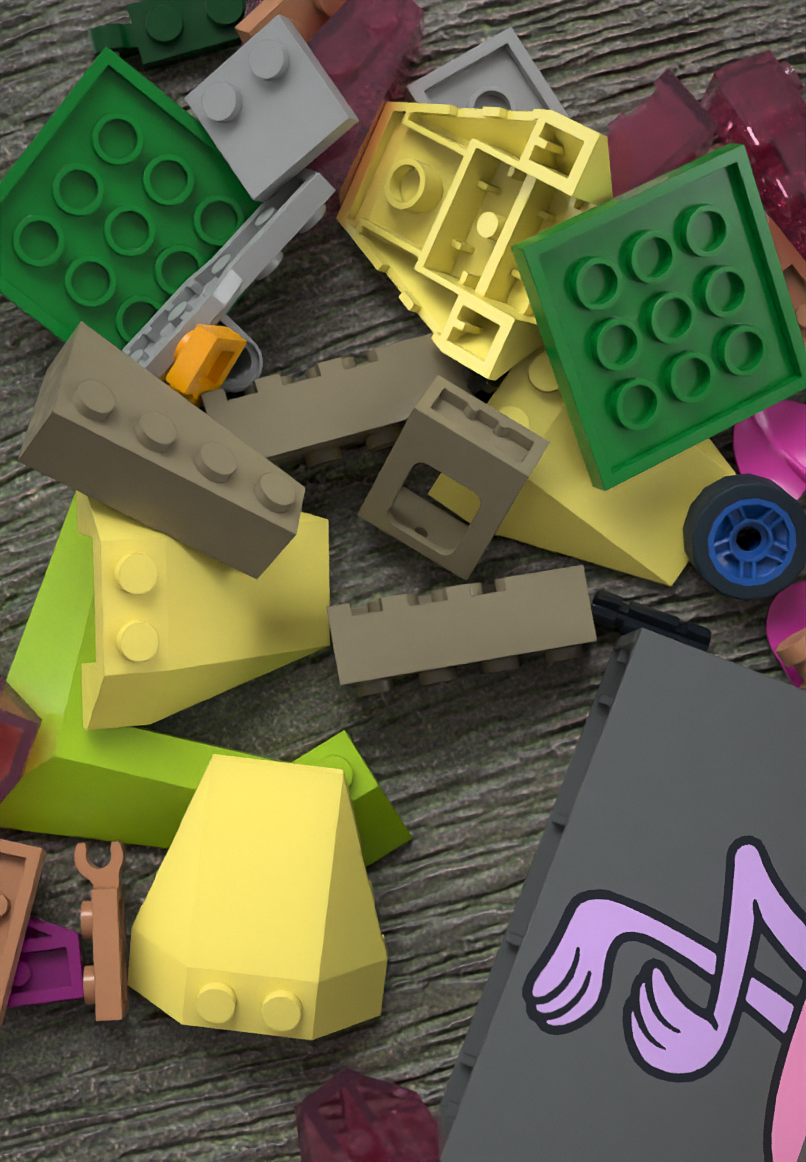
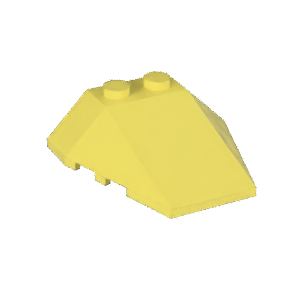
M386 102L336 219L377 271L387 274L401 292L399 299L407 309L416 312L432 331L433 336L431 339L440 351L483 377L496 381L543 344L511 246L613 199L608 138L553 110L533 109V111L506 110L501 107L483 106V109L458 108L447 104Z
M544 343L511 368L487 403V405L550 442L496 531L495 536L506 537L549 552H557L591 562L600 567L668 587L673 585L689 562V558L684 551L683 525L690 505L708 485L725 476L737 475L709 438L617 486L603 491L592 486ZM443 473L439 475L428 492V496L468 524L472 522L481 505L477 494Z
M76 490L78 533L93 538L96 662L81 663L83 728L85 730L150 725L330 646V625L326 606H330L328 519L301 511L296 536L262 575L255 579Z
M213 754L184 814L173 842L157 871L146 899L133 922L127 985L180 1024L314 1040L380 1016L388 949L385 937L381 934L375 909L372 883L368 880L361 851L362 842L345 771L343 769Z

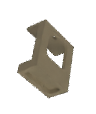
M437 375L412 410L357 515L378 527L385 534L393 536L431 559L438 566L451 571L467 581L550 442ZM414 464H428L478 495L481 505L469 526L403 487Z

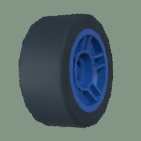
M750 473L725 476L705 487L689 507L683 525L684 551L697 574L721 595L742 601L766 599L789 587L804 569L806 564V514L800 502L771 479ZM751 526L759 533V537H752L744 544V550H742L736 543L737 534L742 528Z

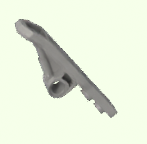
M307 168L301 170L275 194L263 202L213 258L179 287L123 348L122 352L165 384L170 385L164 379L175 363L173 356L178 343L188 332L194 330L197 324L229 327L248 342L220 389L224 388V391L236 393L252 386V382L258 379L262 372V353L256 343L226 313L254 279L261 280L279 265L283 258L281 250L297 232L304 233L322 218L326 211L324 203L336 190L319 172Z

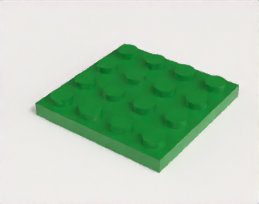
M105 46L0 181V294L64 343L67 342L80 321H82L122 351L179 287L213 258L263 202L255 201L251 198L199 121ZM246 288V289L242 292V294L236 299V301L234 302V304L231 306V308L229 309V311H228L226 314H228V313L231 311V309L234 307V305L237 303V301L241 298V296L244 294V292L247 290V288Z
M729 143L511 246L592 486L597 489L607 491L806 389L805 344L744 144Z

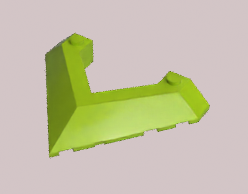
M75 491L0 696V828L103 841L122 840L123 843L170 848L213 754L285 763L291 762L139 726L85 730L83 728L81 663L96 662L93 538L80 534L77 530V495ZM343 730L292 762L293 764L343 769L345 771L362 842L361 851L365 867L413 838L347 730Z

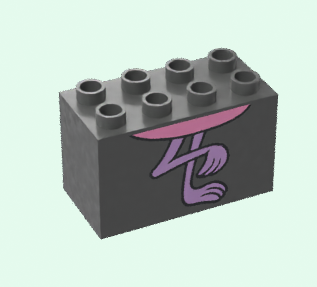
M640 628L617 638L436 1112L439 1160L441 1162H806V690L645 628Z

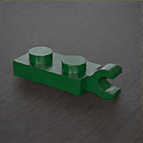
M143 0L126 5L131 23L105 24L89 29L87 32L96 58L105 46L122 59L140 54L145 71L243 45L244 43L236 32L235 27L257 5L255 0Z

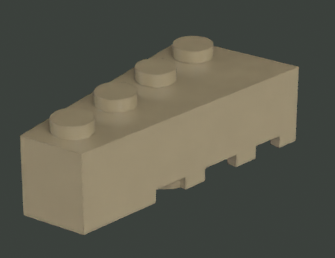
M80 321L46 371L18 458V462L255 579L262 575L297 534L305 493L303 485L82 321Z
M433 333L374 348L366 353L368 362L356 365L354 357H339L317 363L314 367L305 371L306 380L294 383L293 376H280V373L255 379L252 382V386L244 389V396L227 400L224 388L201 393L208 416L281 469L305 461L307 469L311 470L343 460L342 449L366 442L368 451L393 446L415 405L437 375L472 396L473 393L467 387L469 381L463 376L464 365L442 353L431 339Z
M583 565L504 577L486 585L477 582L449 586L433 590L431 594L418 596V594L407 595L406 593L381 597L378 600L367 602V606L350 608V603L326 606L340 685L342 687L356 685L357 697L395 691L393 678L419 674L421 686L457 680L456 667L482 663L483 675L521 668L519 656L544 652L546 664L584 657L582 645L597 641Z

